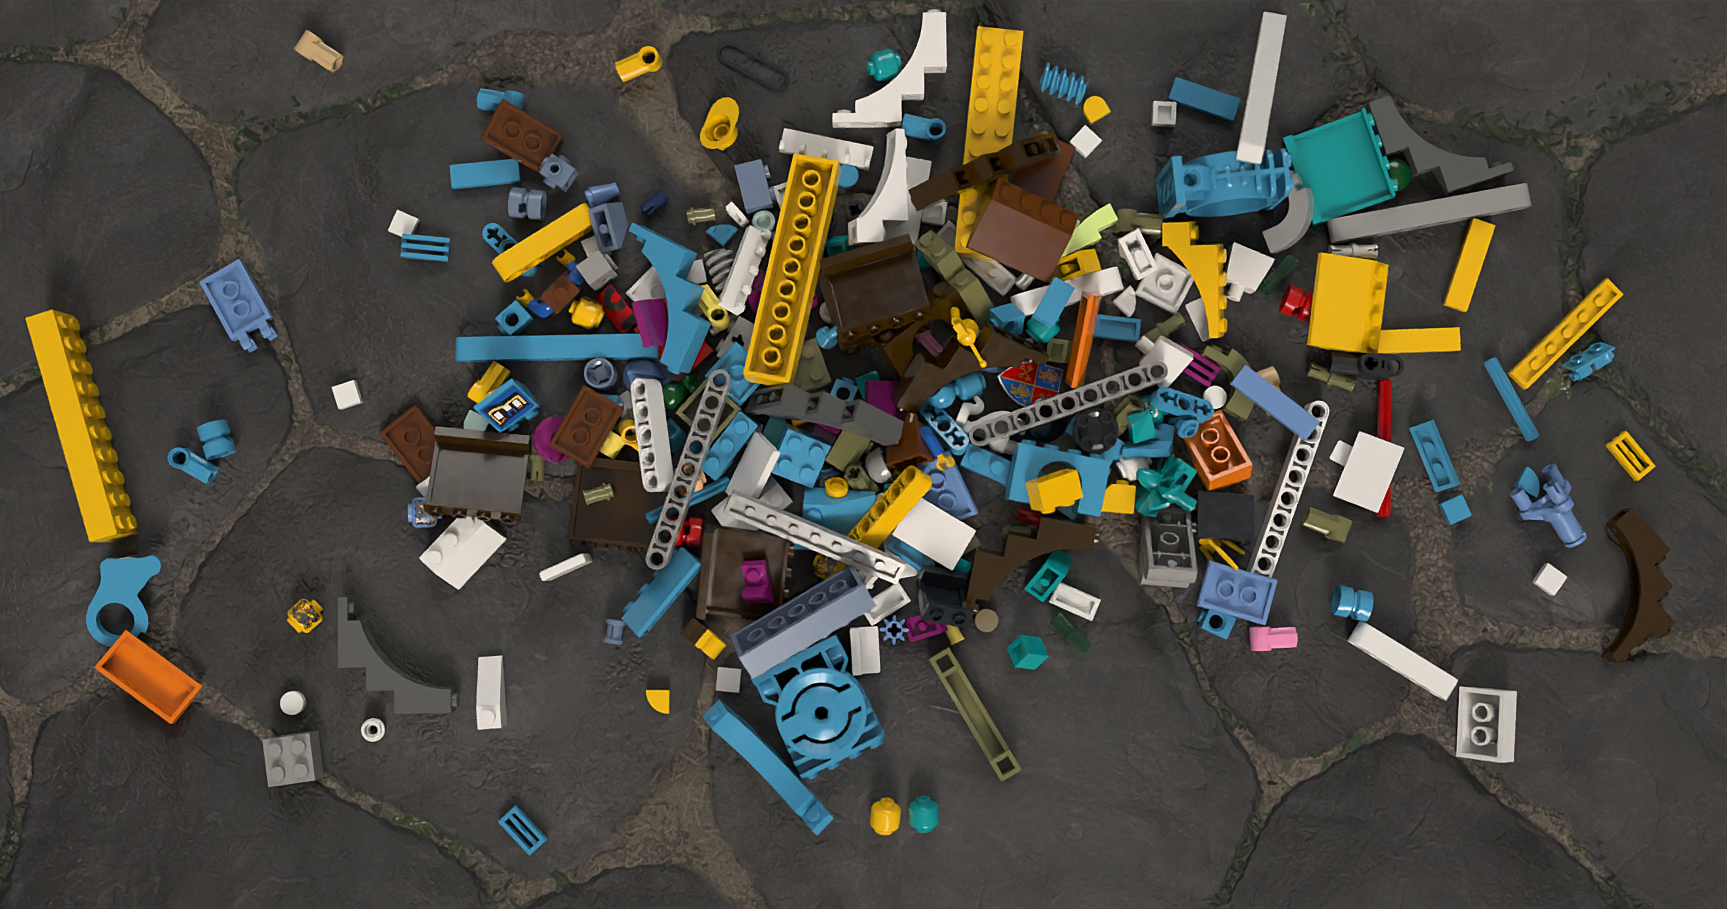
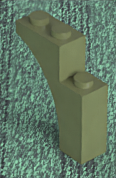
M929 230L913 243L914 247L932 266L941 279L946 280L958 291L972 319L981 329L988 320L989 309L994 308L978 278L965 268L955 249L932 230Z

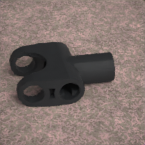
M1330 352L1327 359V372L1348 374L1358 379L1386 380L1390 377L1398 376L1404 369L1403 360L1399 356L1390 354L1367 353L1357 355ZM1390 360H1395L1399 365L1395 373H1393V366L1389 362Z

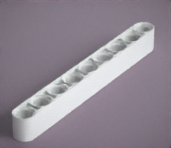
M1270 12L1263 13L1236 160L1256 164L1261 163L1287 15Z
M1323 401L1311 402L1304 407V410L1311 415L1313 406L1318 407L1320 416L1316 419L1320 423L1313 430V436L1310 440H1303L1294 434L1246 570L1248 572L1272 578L1329 416V407ZM1298 449L1303 450L1305 453L1303 461L1298 460L1296 456ZM1291 471L1296 472L1298 476L1295 483L1289 480L1288 476ZM1284 492L1290 496V501L1287 505L1281 501V495ZM1276 514L1282 517V524L1279 527L1273 522ZM1268 536L1274 538L1275 544L1272 548L1266 546L1265 542ZM1262 557L1267 561V567L1264 570L1258 567V561Z

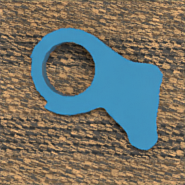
M156 555L146 557H109L101 563V582L86 614L88 631L95 640L105 646L112 647L121 636L106 631L100 622L101 609L110 603L123 604L133 613L135 623L130 633L138 637L140 632L146 634L148 615L137 595L149 578L158 574L161 570L162 563L159 557Z

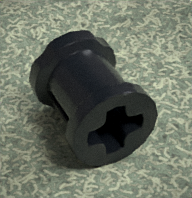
M850 201L846 205L845 214L848 222L853 221L859 216V214H856L853 217L851 210L855 211L858 208L859 214H861L865 209L861 201Z

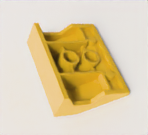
M1318 253L1307 345L1327 350L1346 351L1357 355L1378 353L1389 265L1368 259Z

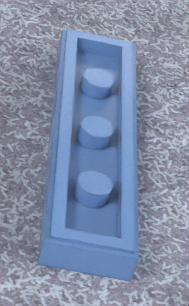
M1246 365L1241 368L1230 383V385L1303 440H1307L1320 423L1318 419Z

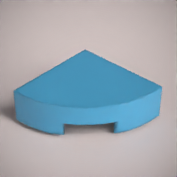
M721 224L712 226L706 233L724 248L738 232V229L732 225Z
M1528 466L1524 467L1514 487H1523L1527 495L1537 498L1540 488L1538 477Z

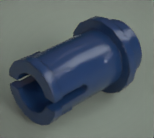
M662 189L655 190V194L640 205L648 217L663 204H668L669 197Z

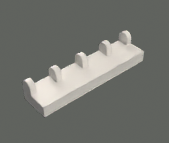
M784 128L779 151L791 155L800 154L837 160L840 165L850 164L855 168L869 171L873 146Z
M751 225L745 230L718 302L719 306L735 315H739L745 309L744 304L747 296L751 293L754 277L759 272L758 266L761 258L766 253L765 248L768 240L771 239V231L764 230L761 232Z

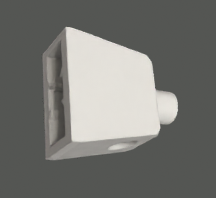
M1235 242L1231 244L1227 251V259L1223 270L1227 274V285L1230 286L1227 298L1239 302L1243 292L1251 294L1256 291L1275 259Z
M1142 336L1135 345L1144 353L1139 362L1140 366L1158 360L1164 362L1168 367L1166 378L1157 384L1159 388L1169 387L1193 360L1192 352L1164 336H1160L1155 343ZM1156 366L1151 367V375L1154 378H1160L1162 376L1161 369Z

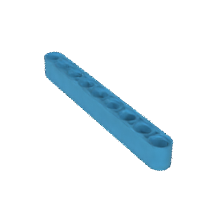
M640 334L455 338V361L659 358V346L644 348Z

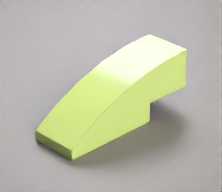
M1110 203L1094 212L1074 230L1061 258L1098 243L1101 239L1099 232L1117 222L1118 218Z

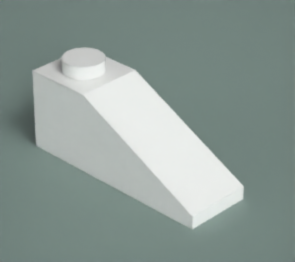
M503 655L479 657L476 700L478 730L502 728L507 725Z

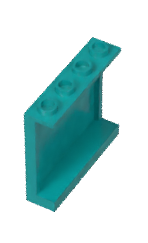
M1365 108L1361 109V112L1295 136L1289 135L1283 138L1286 152H1289L1291 155L1292 169L1301 178L1302 186L1300 188H1311L1314 213L1311 224L1313 227L1328 220L1390 200L1395 197V191H1398L1394 177L1390 178L1387 172L1390 169L1389 161L1386 156L1382 157L1379 149L1383 147L1379 134L1374 135L1372 126H1375L1371 112L1367 113Z

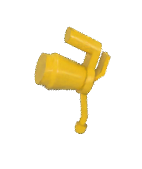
M952 307L950 310L951 322L957 332L958 342L964 346L970 345L980 362L979 365L985 368L987 363L981 358L973 344L979 330L977 323L972 319L962 320L959 309Z

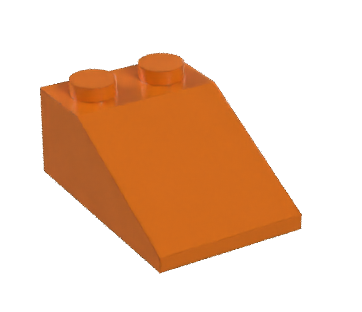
M1222 410L1214 412L1213 417L1204 423H1199L1195 435L1183 438L1195 470H1197V475L1207 492H1216L1251 478L1253 464Z

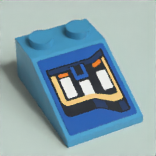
M511 378L475 405L474 409L500 433L512 434L520 428L519 424L525 419L529 421L539 413L538 409L542 406L525 384Z

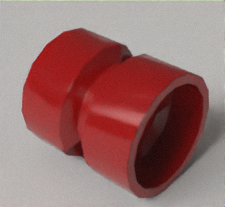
M1290 284L1281 299L1278 312L1290 317L1296 315L1298 320L1310 324L1313 293L1309 291L1304 293L1303 289Z
M670 516V519L675 521L679 516ZM690 517L688 520L684 519L675 546H682L683 543H686L687 547L701 548L704 518ZM686 528L690 529V535H686ZM669 531L667 535V543L671 540L672 537Z

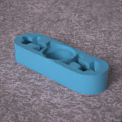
M490 223L483 229L482 235L484 240L499 254L504 252V248L508 244H518L496 223ZM491 230H499L497 235L504 241L499 243L493 237L489 239L491 237L489 232ZM538 264L521 275L525 277L533 276L537 272Z
M1160 387L1151 394V403L1158 410L1188 420L1194 419L1198 423H1204L1214 415V408L1207 400L1168 387ZM1179 400L1186 404V410L1179 406Z
M926 400L919 408L922 421L952 454H965L969 446L968 436L944 409L933 407ZM926 409L930 411L934 409V416L930 412L926 413ZM941 423H947L951 426L946 432L940 431L937 427ZM954 438L957 442L963 441V446L958 444L954 446Z

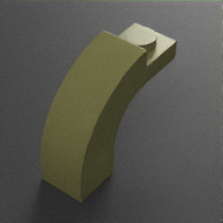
M1207 345L1200 352L1201 356L1219 366L1227 374L1230 383L1244 365L1251 369L1246 359L1234 349L1227 351L1226 355H1224V351L1215 345H1211V347ZM1230 385L1229 397L1221 410L1240 421H1244L1248 418L1254 402Z

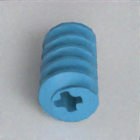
M1047 62L1039 84H1041V92H1044L1049 87V95H1053L1057 90L1059 99L1064 94H1067V102L1075 97V105H1078L1084 96L1089 80L1084 83L1083 75L1078 80H1075V72H1072L1067 77V69H1064L1059 74L1058 66L1050 70V63Z

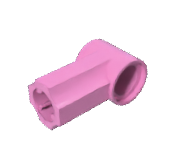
M1249 627L1250 651H1268L1271 648L1297 647L1298 636L1295 627Z

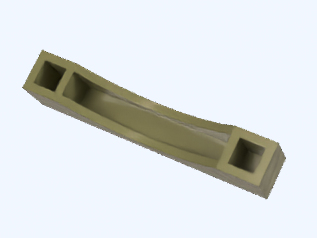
M946 646L928 657L1001 782L1021 771L1022 769L978 698L950 648Z

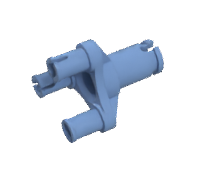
M1556 464L1547 465L1542 469V473L1549 481L1548 484L1550 486L1547 484L1543 486L1547 494L1538 501L1531 502L1523 487L1515 488L1510 492V496L1519 508L1518 512L1522 519L1550 522L1560 539L1564 542L1565 547L1577 546L1587 538L1586 533L1582 530L1581 525L1571 511L1574 502L1568 495L1572 486L1567 479L1563 478Z

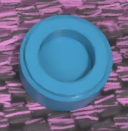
M850 164L840 166L842 173L839 186L842 188L854 187L858 182L857 169Z

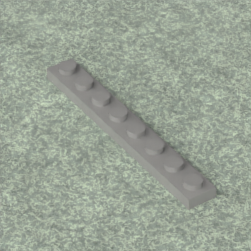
M734 489L723 511L724 514L894 584L898 583L906 567L905 560Z

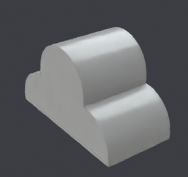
M1162 508L1158 509L1157 516L1145 517L1142 515L1141 543L1138 559L1139 584L1188 588L1189 583L1195 582L1198 572L1190 512L1185 511V509Z

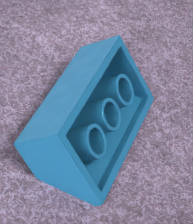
M682 546L678 549L676 547L669 564L665 568L657 569L652 576L655 579L650 585L644 584L637 593L640 597L636 602L630 601L623 609L625 615L621 619L639 638L645 636L701 570L702 561L687 548Z

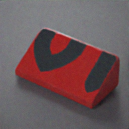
M611 284L595 299V301L602 304V311H605L606 316L621 334H626L637 325L635 314Z

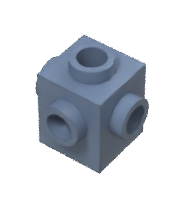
M554 154L543 160L540 165L541 171L539 172L544 177L543 182L553 189L557 186L567 192L579 173L570 166L572 162L563 155L557 157Z

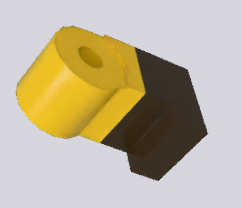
M693 617L680 633L714 660L727 646L696 617Z

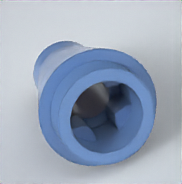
M615 182L588 187L589 190L584 191L590 208L605 204L620 195Z

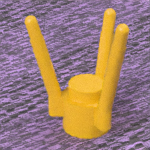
M1200 539L1198 541L1201 544L1199 549L1205 554L1207 560L1214 561L1209 551L1213 553L1216 550L1229 565L1238 570V566L1220 548L1222 543L1219 540ZM1220 540L1241 555H1245V551L1231 541Z

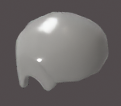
M878 447L867 455L865 470L873 481L884 484L893 480L894 477H891L890 467L885 464L884 452Z

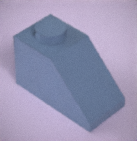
M605 203L588 209L599 251L605 254L620 249L628 227L623 203Z

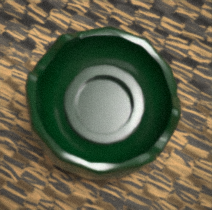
M1399 158L1388 159L1390 169L1387 172L1390 178L1394 177L1398 191L1395 192L1406 189L1411 181L1410 166Z

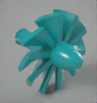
M1172 453L1164 466L1163 457L1159 458L1156 471L1147 468H1139L1136 471V478L1142 486L1137 487L1138 499L1135 501L1134 507L1145 517L1157 516L1158 509L1168 507L1170 503L1177 504L1187 512L1192 511L1196 505V499L1182 492V485L1175 483L1186 472V468L1178 472L1184 460L1178 458L1174 462L1175 455Z

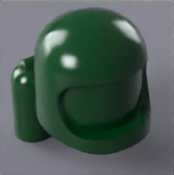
M694 372L684 375L681 381L671 380L662 386L665 408L675 409L687 400L689 394L692 395L701 383L695 381L697 376Z

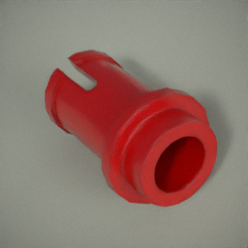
M1021 506L1016 520L1035 525V528H1037L1040 513Z

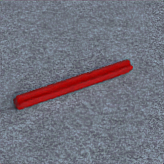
M1390 380L1378 381L1377 438L1391 443L1392 382ZM1391 482L1379 512L1376 513L1379 517L1390 516Z

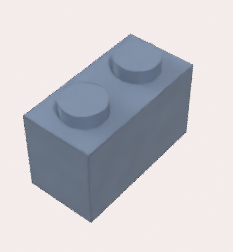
M761 159L735 165L746 213L751 214L774 208L772 201L776 200L773 187L768 188L766 180L771 178L768 165L763 166Z

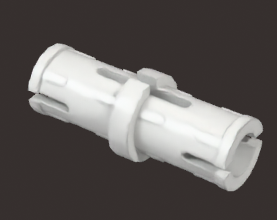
M1356 243L1329 245L1328 253L1355 258L1376 259L1378 251H1374V249H1378L1377 244L1357 245Z

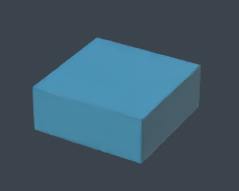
M1462 494L1438 504L1448 525L1472 516Z

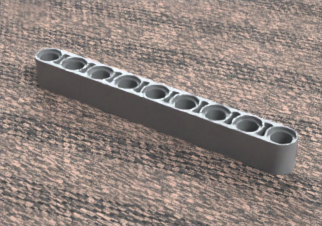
M1523 183L1328 220L1327 227L1331 244H1339L1522 210L1531 207L1532 204L1528 185Z
M1152 361L982 422L970 429L969 440L971 444L982 447L1153 386L1166 378L1168 367L1162 361ZM1156 366L1160 368L1162 376L1154 378L1150 373L1151 367ZM1134 374L1139 377L1140 383L1138 386L1129 384V375ZM1112 382L1117 385L1118 391L1116 394L1107 392V383ZM1086 390L1093 391L1096 395L1095 401L1087 402L1083 396ZM1064 398L1071 399L1074 403L1073 409L1065 410L1061 405V401ZM1048 406L1052 410V415L1049 418H1043L1039 414L1040 407ZM1018 415H1028L1030 423L1026 426H1021L1017 422ZM998 422L1006 423L1008 431L1004 434H999L995 430V424ZM983 430L986 434L985 440L982 442L975 441L973 438L974 431Z
M718 369L713 371L706 384L646 555V563L652 569L665 568L673 554L732 386V377L724 370ZM721 374L725 375L727 379L726 384L723 387H717L715 385V378ZM710 397L718 398L719 404L717 408H708L707 401ZM709 419L711 423L710 429L705 432L701 431L699 427L701 420ZM695 441H700L703 444V450L699 454L693 453L691 449ZM687 463H692L695 466V472L692 476H687L684 473V467ZM680 485L687 488V495L682 499L676 495V489ZM673 507L679 511V517L675 521H672L668 516V511ZM663 530H668L671 533L672 537L668 543H664L660 538ZM656 552H660L663 555L664 560L661 565H656L653 562L652 558Z

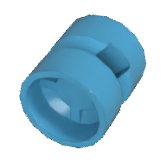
M227 420L212 421L197 427L200 441L205 442L202 448L206 460L222 458L237 452L233 438L228 437L231 431Z
M1338 585L1333 594L1331 612L1333 615L1348 617L1350 614L1352 619L1365 622L1369 619L1372 612L1373 593L1360 589L1354 592L1351 587Z

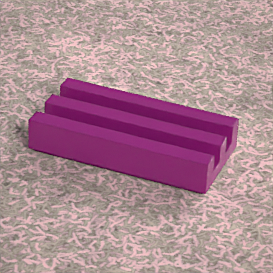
M1181 344V347L1193 353L1195 360L1213 370L1211 373L1194 361H1191L1188 365L1207 376L1208 379H1203L1188 368H1185L1182 373L1209 388L1221 368L1184 344Z

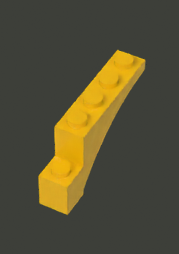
M1196 221L1162 223L1163 246H1168L1176 254L1193 277L1205 306L1209 338L1224 336V332L1227 331V319L1224 318V309L1227 308V296L1224 295L1227 274L1223 271V263L1226 262L1227 252L1226 249H1223V243L1196 244V240L1199 238V228L1196 226Z

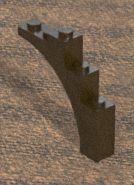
M1622 508L1606 523L1622 548L1630 575L1629 607L1623 626L1614 641L1602 653L1607 661L1616 663L1628 659L1631 655L1630 652L1635 647L1644 644L1648 639L1647 637H1665L1670 633V628L1676 623L1657 603L1666 598L1669 594L1668 591L1673 587L1667 578L1655 567V565L1662 563L1666 559L1665 555L1671 549L1633 508Z

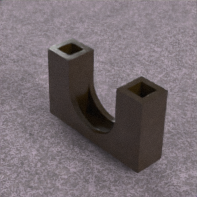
M944 279L926 293L932 313L931 317L921 322L904 324L897 329H886L872 336L890 368L900 379L915 357L912 343L916 332L922 325L933 319H941L946 330L957 338V332L951 322V308L957 307L959 309L962 320L972 319L958 291Z

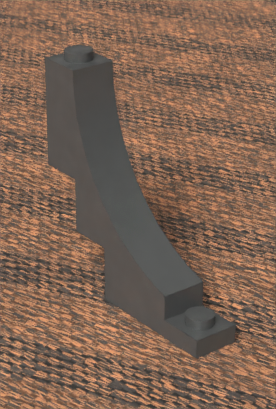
M1381 95L1374 96L1368 99V103L1363 107L1367 113L1371 112L1375 126H1372L1374 135L1379 134L1383 147L1379 149L1382 157L1402 153L1404 161L1410 166L1411 178L1432 171L1440 196L1505 176L1514 171L1511 162L1502 164L1501 161L1487 165L1485 157L1460 156L1428 143L1417 135L1403 120L1391 96L1384 98Z
M790 383L755 390L749 396L744 413L750 416L766 414L777 419H793L827 425L863 436L884 446L898 444L902 436L904 421L862 400L845 402L825 391L810 394Z
M338 597V668L366 667V691L394 690V714L452 713L456 711V707H459L460 696L459 693H456V687L432 685L420 681L399 669L388 659L376 643L367 619L354 620V615L357 614L358 610L354 597Z

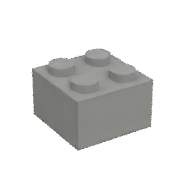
M318 730L275 736L263 740L268 787L314 781L324 777Z

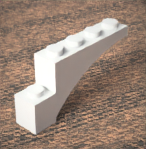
M895 129L887 134V150L881 179L867 207L858 218L848 223L849 246H868L881 242L885 238L883 224L900 225L908 221L910 207L907 205L909 184L906 180L908 161L905 155L907 138L905 137L904 129Z

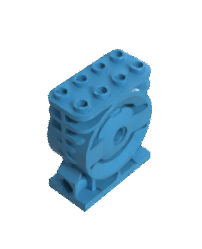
M1285 148L1278 149L1274 154H1272L1271 150H1264L1260 164L1236 160L1237 151L1196 158L1183 165L1181 156L1171 157L1155 177L1159 214L1162 215L1163 222H1169L1177 213L1186 212L1188 216L1219 217L1254 212L1263 208L1265 210H1272L1294 189V180L1289 174V167L1291 166L1290 153H1287Z
M837 633L810 645L804 651L797 652L789 657L787 661L775 665L765 674L758 675L752 679L763 701L775 705L776 724L781 737L787 746L788 752L791 754L801 779L807 778L808 781L818 777L821 770L826 767L829 770L841 765L842 759L848 756L850 760L863 754L862 749L868 746L873 749L884 743L883 738L886 737V733L861 684L853 675L845 671L849 658ZM821 652L827 665H817L805 669L802 664L803 661ZM843 662L841 669L835 667V665ZM791 667L797 668L799 672L783 688L777 674ZM825 682L841 687L849 683L851 686L841 692L828 686L812 687L799 698L795 708V715L784 719V715L791 711L796 695L810 684ZM777 694L779 695V700L771 698ZM820 706L827 708L828 716L823 719L818 718L815 714L816 708ZM861 706L862 711L852 715L848 730L839 739L825 744L813 743L806 739L801 741L796 739L803 734L816 740H827L835 737L844 729L848 719V712Z

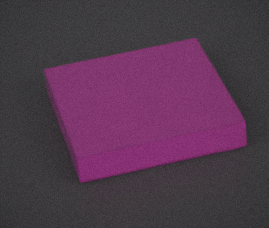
M663 298L632 302L643 347L649 348L665 345L669 319Z
M865 381V402L904 421L905 414L910 412L898 410L894 406V401L890 395L899 381Z

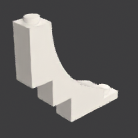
M932 9L923 13L920 38L905 68L894 80L879 91L856 100L855 113H851L850 110H838L837 113H833V128L901 127V100H923L924 73H946V12Z

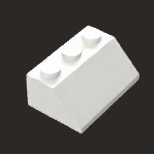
M770 474L758 500L785 510L793 501ZM729 496L711 510L722 526L757 531L761 529L723 513Z
M476 517L456 518L419 559L436 575L459 590L507 538L489 521H480Z
M1459 687L1456 757L1499 763L1514 762L1517 691Z

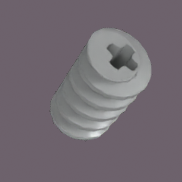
M716 249L704 254V258H710L707 260L706 265L712 267L709 270V274L715 276L712 282L713 284H719L715 287L717 293L722 294L731 270V264L734 262L735 258L727 257L733 253L732 250Z

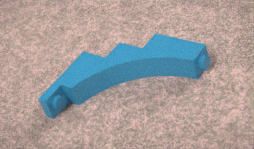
M632 223L629 232L636 235V240L645 243L641 252L656 269L666 294L669 313L668 334L660 362L667 365V370L679 375L680 372L690 373L711 326V322L694 314L704 287L687 279L698 253L645 226Z
M718 700L703 715L710 728L729 743L769 782L793 811L803 818L812 832L818 835L834 819L805 779H801L800 775L786 764L780 754L761 739L749 723L722 701Z

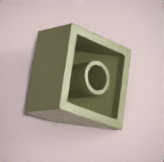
M843 430L826 457L825 462L845 474L846 468L850 465H862V462L859 461L863 453L869 454L874 442L863 436Z

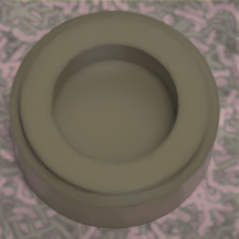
M982 609L975 615V625L983 632H991L998 625V617L990 609Z

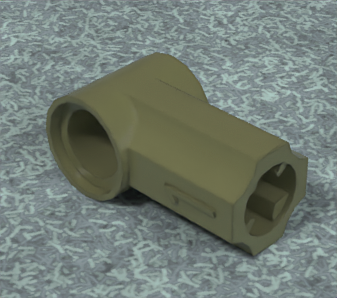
M1134 209L1117 210L1116 234L1126 235L1137 228L1140 229L1141 234H1161L1163 223L1161 214L1137 213L1138 211Z
M1129 394L1115 409L1112 408L1110 410L1116 418L1119 427L1118 437L1128 427L1127 416L1139 413L1144 408L1141 400L1136 395Z
M852 464L846 468L844 477L851 490L875 492V495L881 492L861 465Z
M1308 507L1302 519V526L1325 534L1326 538L1333 541L1345 543L1353 521L1342 516L1330 515L1318 509Z

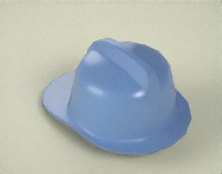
M633 359L626 365L623 372V381L629 390H631L632 382L637 378L656 379L661 383V386L671 380H677L667 370V367L660 362V359Z

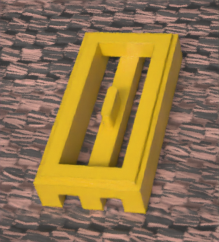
M1622 431L1619 433V436L1613 438V441L1608 442L1605 446L1633 480L1639 481L1656 466L1627 431ZM1623 439L1635 452V454L1640 458V460L1645 464V469L1638 462L1633 453L1630 452L1628 448L1623 444Z

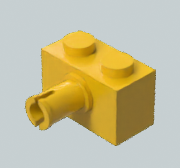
M1062 469L1025 482L1031 510L1041 511L1042 514L1054 512L1056 510L1055 507L1073 505L1075 500L1083 498L1077 470Z

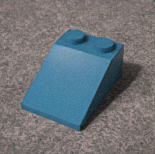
M805 486L802 518L847 536L874 505L875 492L848 490V494L845 497L832 498L825 493V488Z

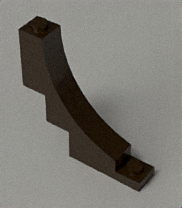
M1054 133L1018 140L997 152L984 154L963 166L950 168L909 189L911 202L915 206L916 211L925 210L984 183L1035 165L1043 160L1057 157L1062 152Z
M986 322L973 343L981 358L987 363L985 368L979 365L980 362L970 345L964 346L960 344L958 339L953 336L939 358L919 350L890 395L894 401V406L898 410L916 414L931 395L960 376L992 367L1019 368L1025 359L1032 364L1037 362L1045 365L1049 357L1043 347Z
M1040 513L1036 535L1008 530L1004 552L976 547L965 598L967 607L972 608L973 614L977 615L980 601H977L976 598L989 601L994 590L1010 572L1036 556L1064 549L1092 551L1093 545L1098 544L1100 531H1097L1096 525L1092 523Z

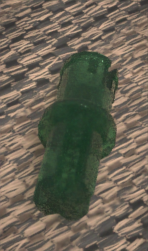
M1288 255L1276 268L1271 269V273L1258 286L1259 290L1262 293L1265 291L1264 294L1269 296L1281 282L1286 281L1285 277L1298 265V260L1294 256Z
M1061 612L1050 621L1064 635L1063 639H1068L1081 653H1085L1091 647V643L1077 630L1078 627L1073 626Z

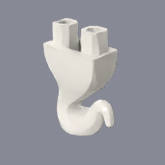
M975 396L973 399L976 404L964 402L955 422L966 435H969L970 429L973 426L1010 412L997 411L974 422H970L968 420L969 415L980 414L984 409L983 401L978 396ZM1017 418L1018 424L1026 426L1025 421ZM998 422L995 424V430L999 434H1004L1008 431V426L1004 422ZM979 429L973 432V436H978L985 440L986 434L983 430ZM1007 437L988 444V447L999 454L1013 455L1014 444L1017 442Z

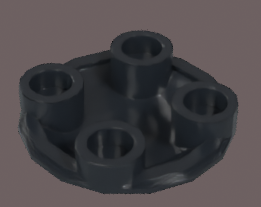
M1041 397L1039 399H1036L1033 403H1029L1027 406L1033 405L1035 403L1044 401L1052 397ZM1042 406L1039 409V414L1043 418H1049L1052 415V410L1048 406ZM1026 415V425H1028L1030 418ZM1067 416L1028 430V434L1032 439H1037L1040 442L1055 441L1065 431Z
M1090 408L1084 410L1076 417L1073 424V437L1076 444L1082 450L1088 453L1100 454L1108 451L1117 442L1119 427L1116 418L1110 411L1102 408Z

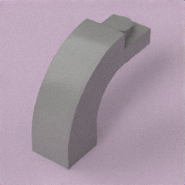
M1289 170V174L1293 177L1294 189L1288 195L1289 211L1280 224L1262 232L1270 253L1281 252L1298 242L1306 233L1312 221L1314 213L1311 188L1301 189L1302 181L1300 176Z

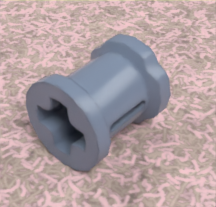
M606 619L608 625L603 642L623 645L622 635L626 623L623 620Z

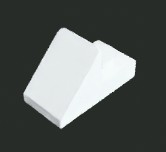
M1139 228L1118 239L1120 256L1127 260L1135 279L1140 280L1158 270Z

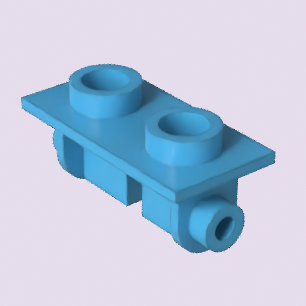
M1603 342L1592 344L1586 351L1571 357L1562 367L1571 370L1569 376L1573 381H1581L1593 373L1590 365H1593L1594 369L1598 370L1612 362V358H1614L1612 350L1615 347Z

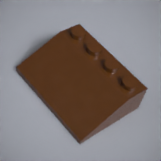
M997 178L986 185L966 248L1047 283L1073 235L1079 215L1003 179Z

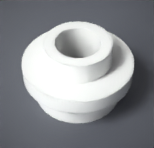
M370 718L363 723L361 733L366 740L375 742L384 736L385 725L378 718ZM372 725L377 727L376 734L371 732Z

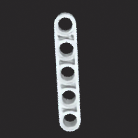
M1118 267L1065 280V283L1075 288L1065 307L1080 303L1082 291L1105 296L1123 290L1124 287ZM1050 285L1011 296V303L1025 314V318L1031 317Z
M637 378L631 384V398L643 486L648 492H668L674 475L662 386L656 379Z
M1359 621L1347 640L1442 700L1447 701L1458 682L1450 674L1365 622Z

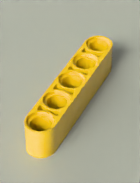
M583 203L497 256L492 261V264L504 282L512 281L592 231L593 226L588 211L591 208L588 204Z
M908 466L848 533L847 537L877 549L930 489L932 485L931 476L915 466Z

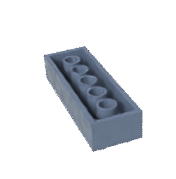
M848 566L731 635L739 659L753 679L758 675L765 674L775 665L787 661L789 657L797 652L806 650L819 639L828 637L836 629L847 626L860 615L867 614L876 604L853 566Z

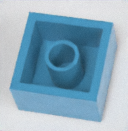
M784 423L774 446L780 452V455L771 473L813 488L831 445L827 439Z

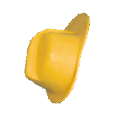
M724 97L716 101L711 107L700 133V141L704 147L724 150L735 142L738 135L736 122L739 115V108L735 100Z

